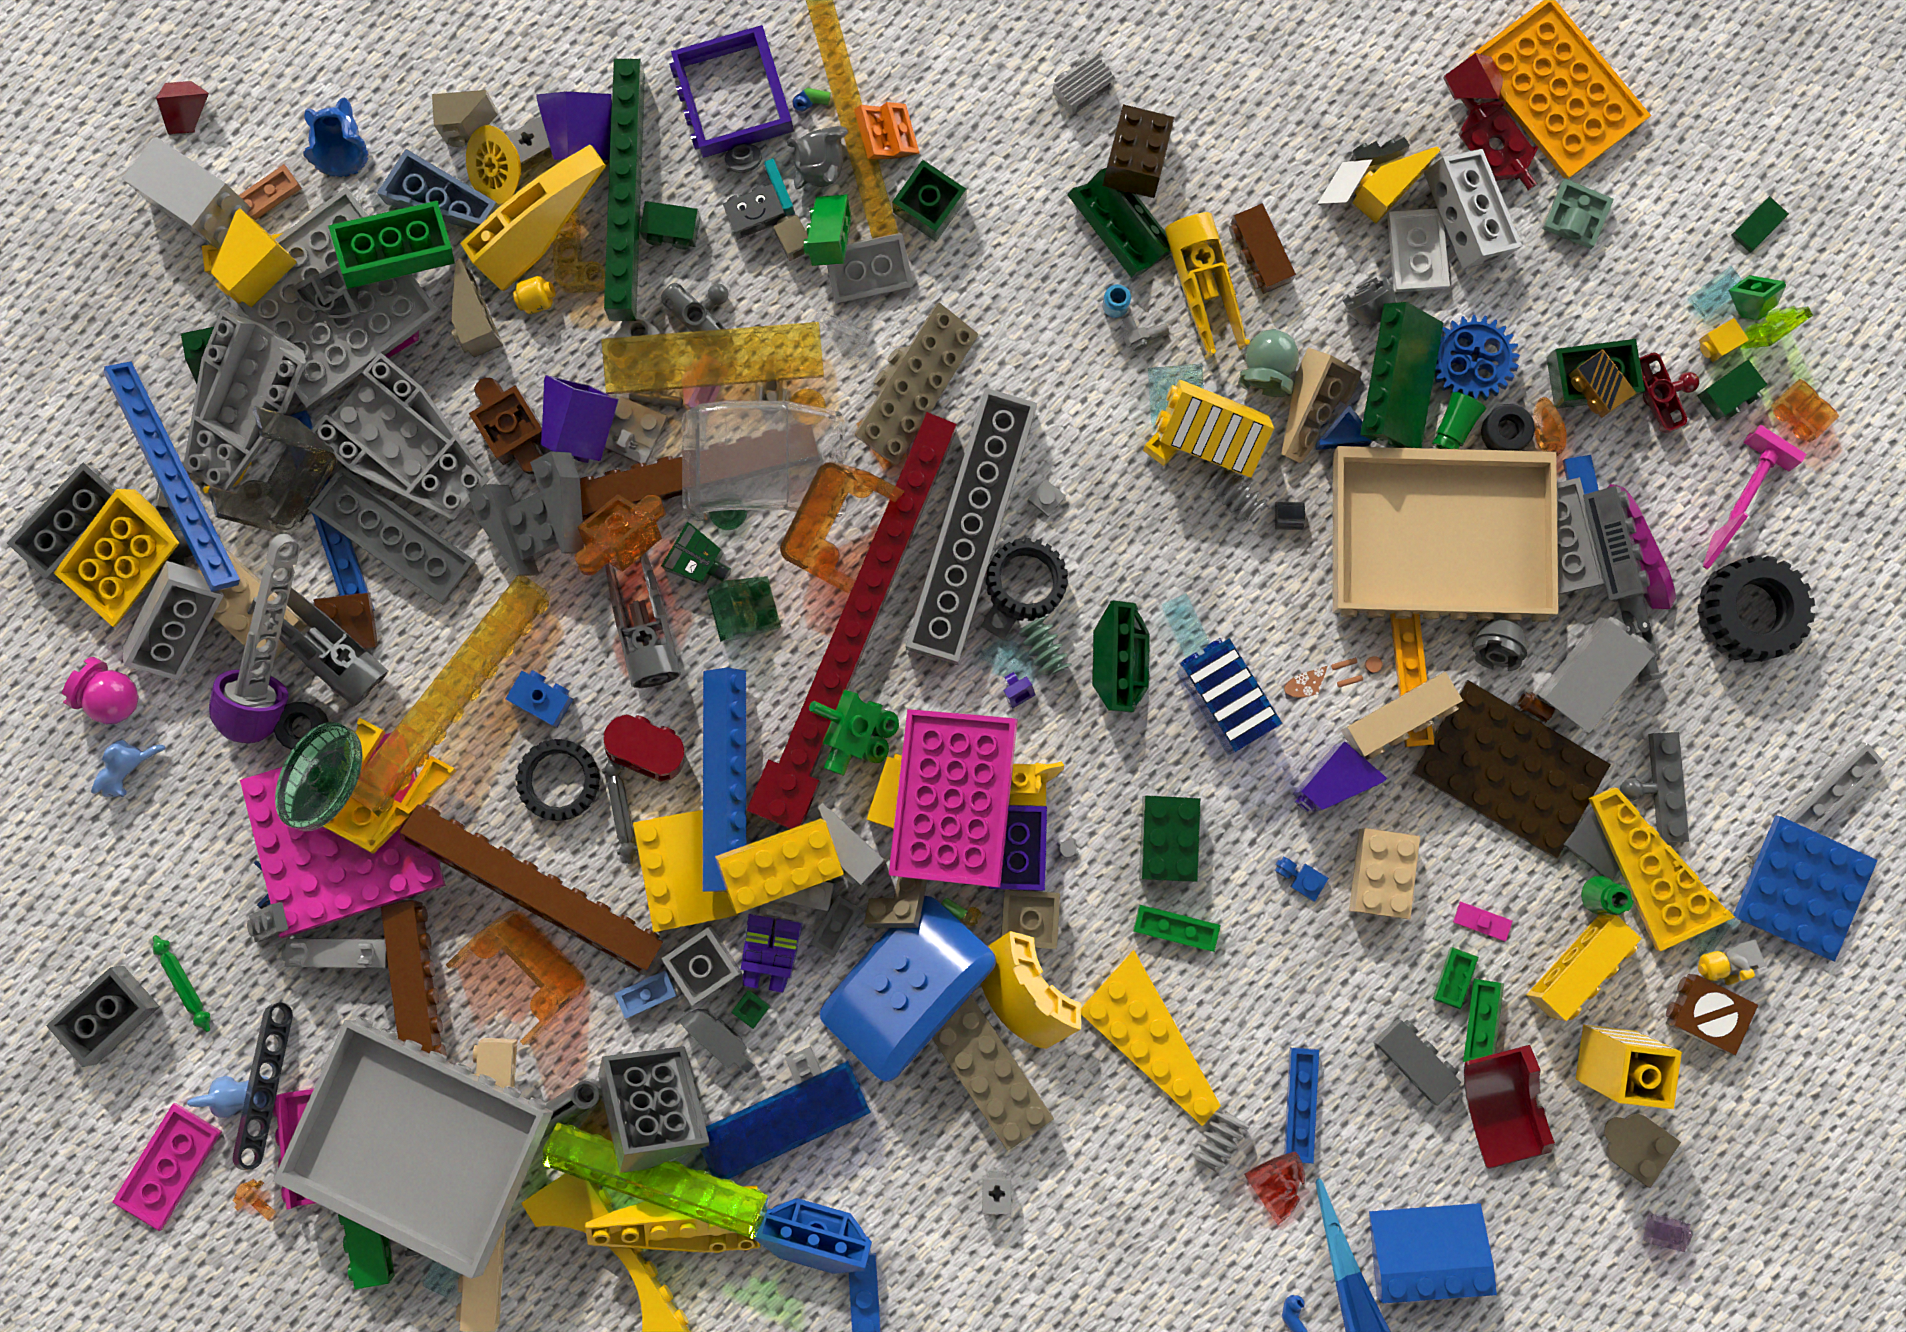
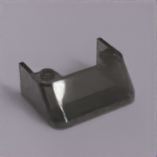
M255 406L253 412L261 437L288 444L267 482L259 480L246 481L241 485L237 493L210 486L208 491L213 510L217 518L278 534H291L299 529L309 512L308 507L319 495L336 466L337 458L333 448L297 418Z

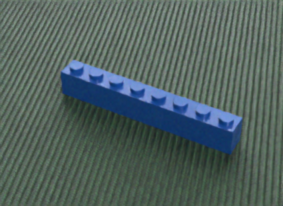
M725 667L703 671V891L727 892L715 856L746 845V670Z

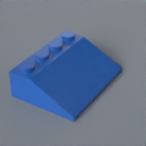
M1481 1203L1369 1211L1376 1297L1383 1304L1497 1295L1494 1264Z

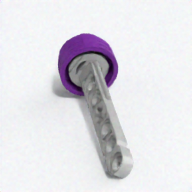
M280 534L270 542L266 557L268 562L264 566L240 669L220 674L213 684L209 702L211 721L225 738L234 742L250 744L260 742L270 736L280 720L285 705H287L288 691L279 680L271 676L295 573L293 565H297L300 546L288 534ZM290 544L286 552L279 553V549L283 545ZM285 568L280 576L273 577L276 570ZM279 592L276 599L267 601L272 593ZM268 639L264 646L256 648L261 640ZM263 662L260 668L251 670L254 664Z

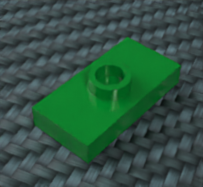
M1450 947L1432 999L1461 1010L1479 957Z

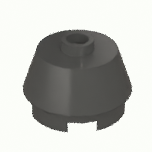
M1386 275L1381 277L1380 281H1378L1377 277L1366 281L1356 287L1355 295L1350 297L1349 294H1346L1342 298L1346 306L1344 310L1361 326L1380 323L1384 304L1396 303L1394 285L1388 281Z
M1496 619L1488 621L1472 641L1473 651L1476 654L1475 661L1488 669L1493 670L1495 665L1508 667V671H1514L1521 667L1522 661L1527 657L1523 629L1507 620Z

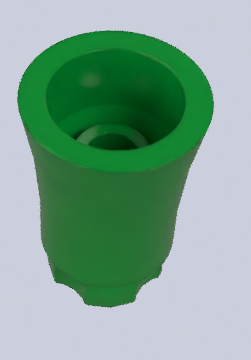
M1452 392L1444 417L1436 431L1437 436L1432 443L1433 446L1438 449H1459L1460 446L1464 445L1469 433L1485 412L1486 407L1470 396Z
M1605 876L1590 878L1584 884L1581 892L1584 906L1595 914L1609 913L1619 915L1629 911L1634 902L1631 898V892L1625 886L1617 884Z

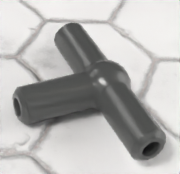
M663 373L655 374L652 393L631 391L629 393V400L648 403L654 407L663 405L681 408L683 405L682 397L662 395L666 375Z

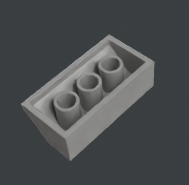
M166 561L122 646L124 666L179 681L224 596L221 590L211 592L205 578L196 570Z

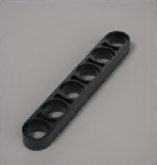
M283 1002L269 1005L263 1013L233 1151V1163L240 1170L255 1169L263 1160L293 1018L291 1007ZM275 1008H280L284 1013V1019L281 1023H276L272 1019V1012ZM270 1035L275 1036L278 1040V1047L275 1051H270L266 1047V1039ZM264 1063L272 1067V1075L269 1079H264L260 1075V1068ZM259 1091L266 1095V1103L261 1108L257 1107L254 1103V1096ZM252 1120H256L260 1124V1132L257 1136L250 1135L247 1130L248 1124ZM247 1148L251 1149L254 1153V1160L250 1165H245L241 1159L243 1151Z

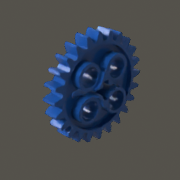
M1473 315L1470 322H1467L1466 318L1462 316L1460 325L1452 320L1450 323L1451 330L1443 327L1435 373H1439L1435 382H1445L1442 388L1443 391L1452 388V392L1471 395L1476 400L1478 395H1481L1486 401L1489 397V392L1494 396H1498V387L1504 390L1507 389V381H1513L1515 375L1512 372L1517 371L1519 367L1514 362L1519 360L1520 354L1512 353L1517 350L1518 344H1510L1514 335H1504L1506 326L1498 329L1496 328V319L1491 324H1488L1487 316H1484L1481 322H1477L1476 315ZM1465 338L1469 340L1471 345L1462 347L1458 344L1457 340ZM1493 345L1498 351L1496 353H1489L1485 350L1484 346ZM1472 354L1477 355V362L1471 361ZM1496 361L1498 365H1494L1492 362ZM1459 363L1464 367V371L1455 372L1451 365ZM1487 370L1491 377L1482 378L1479 376L1478 371Z

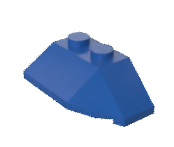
M799 1198L780 1204L772 1209L764 1210L754 1239L779 1259L832 1274L864 1271L872 1241L865 1235L851 1213Z

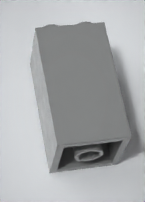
M156 136L122 177L146 201L217 249L224 242L235 212L240 208L247 214L251 208L225 182Z
M1599 617L1543 685L1537 695L1579 727L1590 733L1655 654L1649 650L1651 644L1642 637L1636 636L1633 633L1631 635L1626 633L1629 628L1618 619Z

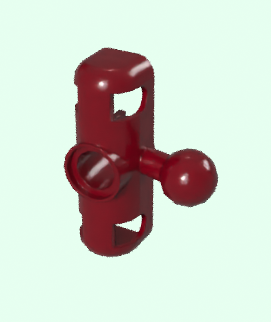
M1653 352L1640 357L1645 388L1643 401L1649 406L1654 419L1658 420L1660 424L1659 430L1662 433H1669L1681 428L1687 423V416L1676 392H1694L1699 387V377L1693 372H1684L1679 376L1678 381L1672 382L1658 353ZM1658 361L1660 371L1653 374L1649 364ZM1654 389H1658L1662 393V399L1656 397ZM1679 410L1682 419L1674 423L1670 413Z

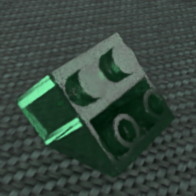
M768 576L726 580L707 589L720 642L739 640L781 628Z

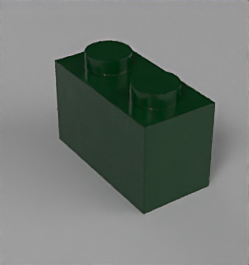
M645 201L640 234L648 244L661 246L662 242L671 243L677 249L687 250L688 246L696 247L701 216L697 208Z
M1748 359L1703 390L1697 397L1715 421L1722 417L1728 420L1741 411L1738 406L1746 401L1749 405L1762 396L1760 390L1768 384Z

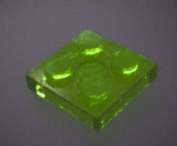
M1791 306L1784 310L1776 308L1770 311L1765 317L1766 319L1760 324L1755 323L1744 330L1749 341L1741 345V348L1748 349L1773 345L1811 318L1813 314L1808 306L1799 308Z

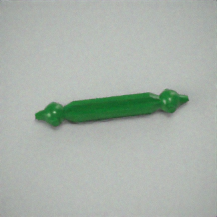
M154 935L153 954L160 956V963L186 1010L194 1015L193 1025L202 1028L205 1032H209L210 1013L203 1011L202 1002L178 959L169 952L170 942Z

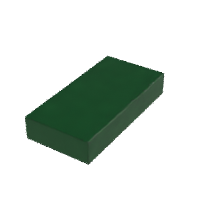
M1769 196L1731 236L1751 253L1789 213Z

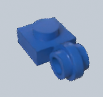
M1284 856L1281 860H1277L1275 864L1277 866L1275 871L1287 879L1291 875L1295 877L1290 887L1313 902L1316 901L1329 879L1306 863L1303 864L1298 872L1295 870L1297 864Z

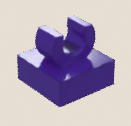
M1012 672L1004 677L1008 687L1003 691L1012 709L1036 695L1027 676L1019 680L1015 673Z

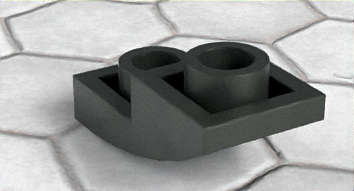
M1405 136L1397 141L1391 139L1381 147L1377 141L1369 145L1363 143L1353 150V155L1349 162L1372 160L1369 166L1382 164L1404 155L1410 144Z

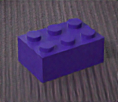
M1009 805L1000 887L988 886V889L1045 891L1047 806Z

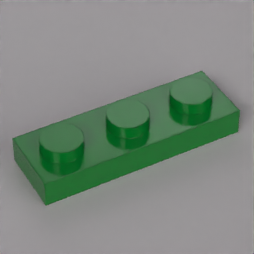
M1139 904L1133 932L1215 952L1221 925Z
M1474 978L1463 1062L1496 1053L1504 983Z

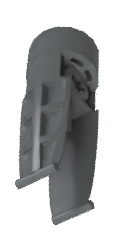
M638 541L639 556L656 619L654 622L650 623L645 600H637L629 604L634 627L629 628L612 560L606 551H602L601 555L605 559L614 619L631 687L648 688L671 682L677 679L681 672L661 594L646 553L647 549L641 541ZM663 629L667 645H661V641L655 631ZM648 636L651 640H648L649 645L644 646L642 642H645L643 638ZM626 637L632 638V643L637 651L630 654Z
M291 587L287 606L311 629L304 636L287 620L283 619L279 639L286 645L288 650L293 652L306 664V667L313 671L351 707L357 706L385 678L389 670L323 611L319 610ZM257 597L253 599L247 611L248 614H253Z

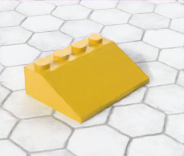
M116 489L54 571V574L112 627H116L178 546L179 542L156 508L135 489Z
M703 810L633 822L653 932L739 915V913L736 914L733 910L727 892L703 891Z

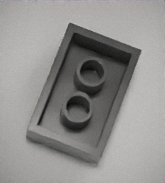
M125 966L110 967L46 1026L82 1067L97 1065L160 1006Z

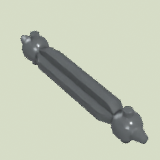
M608 759V763L602 769V774L609 776L607 785L617 838L622 843L620 849H617V854H621L628 864H631L638 848L637 845L635 846L632 843L634 834L624 781L619 776L624 767Z

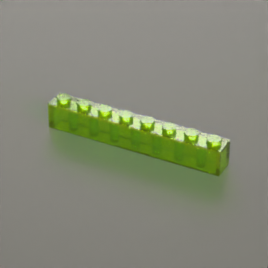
M557 1123L542 1149L544 1166L755 1239L767 1213L768 1195L763 1194L760 1190L745 1188L729 1179H719L703 1170H693L677 1161H667L649 1169L620 1173L613 1141L607 1140L599 1134L592 1135L581 1131L573 1125L566 1126Z

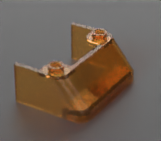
M834 461L824 463L817 470L780 545L782 557L786 561L849 594L856 580L835 569L840 557L839 550L833 543L825 540L848 493L858 498H866L875 491L896 502L903 495L904 491L868 471Z
M510 910L478 932L446 966L449 969L458 968L473 953L479 958L488 959L503 950L540 988L530 1002V1009L539 1022L520 1040L522 1045L532 1043L584 991L586 978L526 914L519 910Z

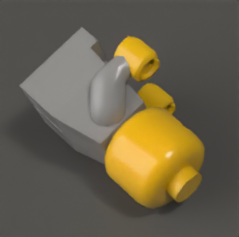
M1756 939L1729 947L1722 952L1714 951L1703 954L1698 962V971L1705 979L1709 981L1724 979L1727 986L1739 982V977L1736 974L1738 971H1740V979L1745 981L1755 976L1753 970L1766 967Z

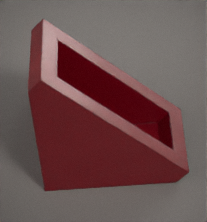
M1475 53L1443 77L1454 101L1460 98L1499 99L1503 78L1493 58L1490 56Z
M192 81L165 83L156 97L168 135L195 132L209 93Z

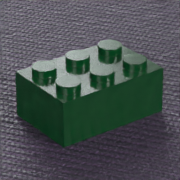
M1636 339L1557 348L1552 351L1546 359L1554 408L1560 409L1588 405V400L1582 392H1578L1573 387L1569 374L1601 350L1606 352L1636 392L1628 400L1635 399L1645 392Z
M1148 795L1142 797L1139 879L1198 882L1201 798Z

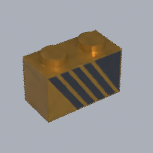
M1601 350L1569 374L1573 387L1578 392H1582L1588 400L1587 403L1591 411L1598 414L1601 418L1636 394L1604 350Z

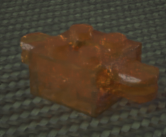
M617 494L580 524L577 528L585 547L574 556L580 572L584 575L592 576L606 564H610L623 572L658 543L662 536L657 522L666 515L661 498L656 495H647L635 505Z

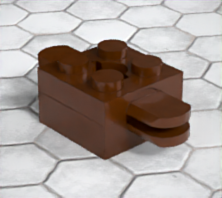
M493 378L480 379L474 387V392L481 406L469 413L470 417L496 459L503 466L515 459L525 473L534 475L530 462L543 456L537 446L541 443L542 424L516 385L503 391L500 384Z

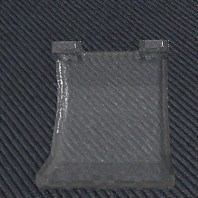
M725 400L701 403L684 412L682 416V506L684 514L695 521H707L708 512L722 510H788L833 518L841 517L843 513H846V494L843 493V489H846V468L843 467V463H846L845 441L843 440V437H845V417L839 411L790 401Z

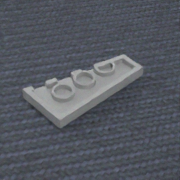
M1580 477L1557 483L1558 595L1605 584L1583 498L1584 491Z

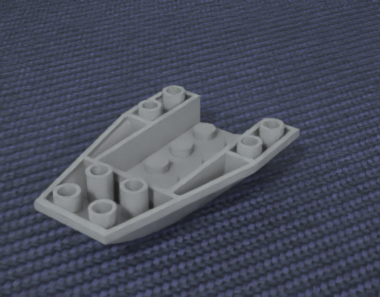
M221 310L201 359L183 464L184 468L219 493L227 494L286 413L306 365L304 351L263 324Z
M380 352L362 372L365 378L331 416L325 414L308 435L351 471L455 520L471 502L468 494L484 487L490 479L426 391Z

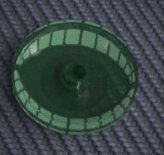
M336 722L324 723L309 731L292 749L281 769L275 793L276 810L284 824L299 831H313L331 821L345 806L357 784L362 766V745L358 735L352 729Z

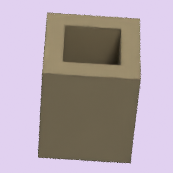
M798 215L781 218L777 225L773 227L790 262L805 254L804 239H808V236Z

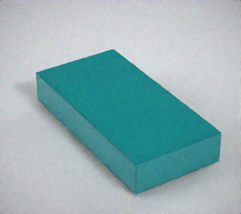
M774 158L769 159L764 163L766 173L771 184H773L785 216L794 215L795 211Z

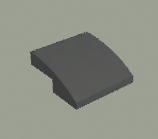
M1591 807L1564 845L1577 858L1591 866L1600 876L1613 879L1620 868Z

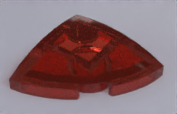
M1297 1152L1287 1153L1268 1160L1244 1174L1277 1225L1290 1216L1300 1201L1297 1195L1300 1182L1302 1185L1305 1184V1171Z

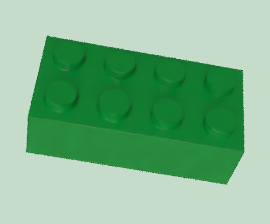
M438 201L328 225L347 289L455 264L452 247Z

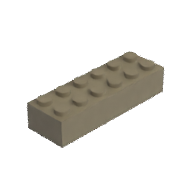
M970 995L932 1039L1006 1150L1009 1151L1054 1120V1117L975 999Z

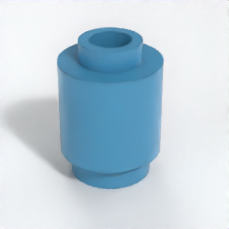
M1123 285L1110 286L1105 292L1102 303L1104 312L1112 318L1124 316L1131 302L1130 291Z

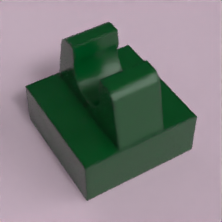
M747 990L731 1013L754 1029L771 1006L751 990Z

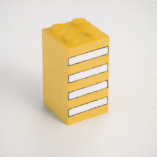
M1179 379L1176 386L1172 385L1166 397V400L1169 401L1166 410L1159 412L1155 425L1158 426L1157 432L1160 442L1251 478L1274 430L1269 415Z
M1583 1024L1575 1080L1618 1103L1674 1109L1682 1051L1638 1031Z

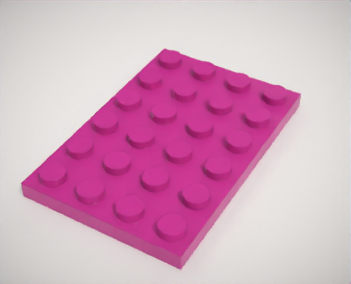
M907 709L889 876L1000 887L1018 719Z

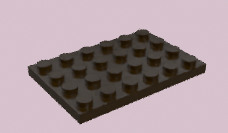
M1466 680L1459 692L1463 701L1456 704L1458 710L1443 719L1434 735V745H1428L1412 774L1551 857L1558 859L1565 847L1564 843L1573 833L1590 803L1588 798L1594 796L1611 764L1473 682Z

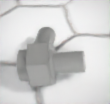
M1132 316L1122 320L1128 332L1123 339L1127 347H1132L1133 351L1145 347L1148 344V339L1152 340L1169 333L1166 323L1148 329L1145 327L1137 328Z

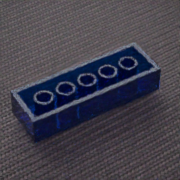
M847 1059L797 1084L791 1085L705 1125L709 1145L700 1149L715 1184L718 1185L870 1114L872 1107L851 1060Z

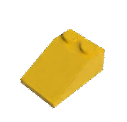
M1436 146L1383 165L1375 173L1369 171L1360 181V185L1354 192L1357 196L1353 204L1377 224L1424 174V171L1430 167L1441 149Z

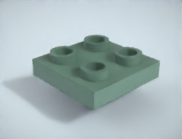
M1564 178L1542 229L1592 249L1596 244L1614 199Z

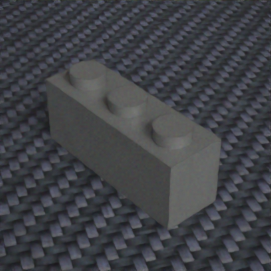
M1396 1019L1373 1042L1432 1104L1438 1106L1461 1083L1456 1077L1458 1071L1448 1061L1443 1063L1436 1056L1438 1050L1429 1041L1426 1040L1423 1043L1416 1035L1419 1032L1418 1029L1410 1021L1406 1020L1403 1022L1400 1019Z

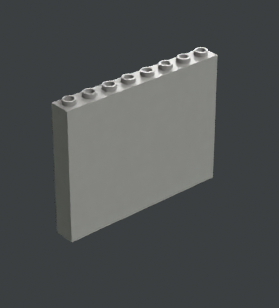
M357 1017L356 1020H344L273 1182L468 1278L473 1279L482 1276L553 1111L545 1108L546 1103L539 1099L530 1098L528 1100L521 1097V1091L513 1087L505 1086V1088L496 1085V1080L490 1076L480 1074L478 1077L470 1073L471 1068L464 1064L455 1063L453 1065L446 1062L447 1057L434 1051H431L429 1054L421 1050L422 1045L412 1040L401 1041L397 1039V1033L382 1028L380 1031L372 1027L373 1022L368 1019Z

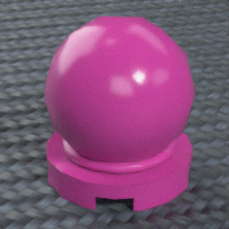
M92 656L85 659L84 663L87 665L80 672L74 670L67 679L62 690V694L66 696V700L63 703L72 709L78 710L83 708L84 713L93 721L103 724H118L127 719L137 708L139 695L136 684L126 674L108 670L107 663Z

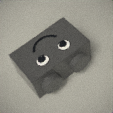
M773 184L768 186L759 185L753 188L752 192L743 196L741 194L734 195L727 202L723 203L724 210L737 240L774 226L781 218L785 217Z

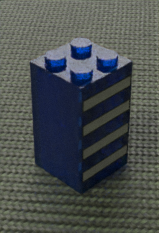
M1218 638L1203 649L1204 654L1199 656L1195 652L1179 663L1181 668L1177 671L1178 676L1228 756L1283 724L1230 638L1225 641Z

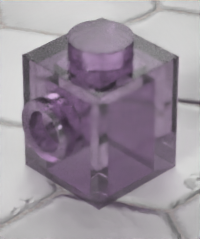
M1648 1212L1643 1240L1653 1245L1685 1252L1686 1246L1690 1244L1692 1238L1691 1224L1679 1219Z

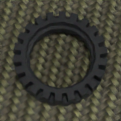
M1019 538L1015 539L1013 543L1008 542L1004 544L1003 548H1000L993 556L986 576L987 593L991 595V602L993 605H998L997 609L1001 613L1005 611L1007 612L1006 616L1010 618L1016 616L1019 621H1023L1024 618H1027L1028 621H1034L1035 618L1039 619L1046 616V614H1050L1059 605L1068 585V570L1065 569L1064 559L1060 560L1059 558L1060 553L1057 550L1053 552L1051 545L1047 543L1044 546L1042 541L1038 539L1032 542L1031 538H1025L1024 541H1021ZM1026 555L1038 558L1046 564L1053 580L1052 590L1049 595L1040 602L1032 604L1018 602L1007 595L1002 587L1000 576L1002 568L1009 560L1017 556Z
M550 739L530 748V751L522 757L523 761L517 767L518 774H516L515 778L517 781L516 789L520 794L519 798L526 805L525 807L535 815L552 821L569 820L586 811L596 799V794L600 787L599 768L593 756L581 745L564 739ZM555 753L568 754L575 758L582 766L585 776L584 788L579 797L571 804L562 807H553L541 802L534 793L532 786L533 771L537 764L546 756Z

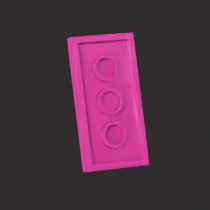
M173 1103L112 1203L154 1229L161 1231L222 1131L177 1103Z

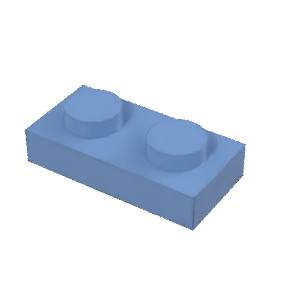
M667 970L614 993L625 1019L678 995Z

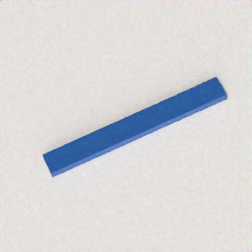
M304 410L281 418V423L310 506L331 479L319 443L308 435L313 429V425L308 411ZM312 513L339 595L368 593L369 591L352 541Z

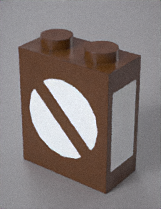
M1688 974L1687 977H1683L1677 986V991L1680 993L1676 1001L1671 1002L1666 1010V1017H1668L1666 1024L1726 1054L1736 1056L1758 1008V1004L1697 974Z

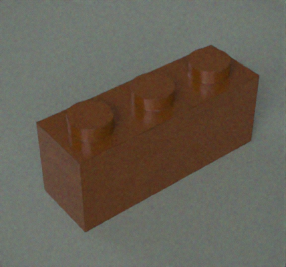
M1259 204L1234 215L1229 231L1234 241L1238 240L1240 243L1242 261L1245 265L1249 264L1253 271L1251 279L1255 288H1260L1262 293L1265 294L1291 283L1296 273L1264 204Z

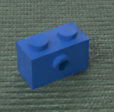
M531 670L530 674L521 671L505 699L558 728L574 700L567 696L570 690L557 683L553 687L544 683L546 677L534 670Z

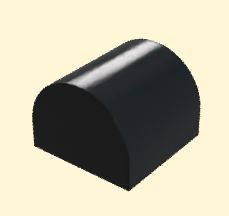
M1275 502V529L1302 530L1304 528V502Z

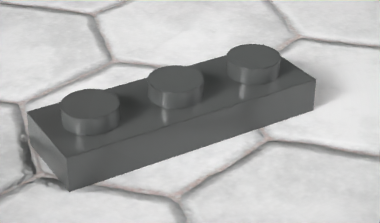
M282 902L270 904L249 915L250 920L247 921L249 935L251 937L254 936L255 942L267 940L288 930Z

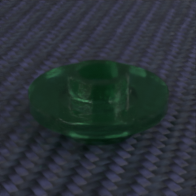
M722 493L711 502L709 515L714 525L718 528L734 530L744 523L747 517V507L744 500L737 494Z

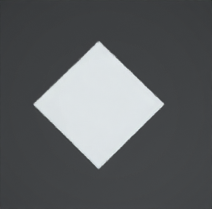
M1372 160L1342 162L1317 204L1347 202Z

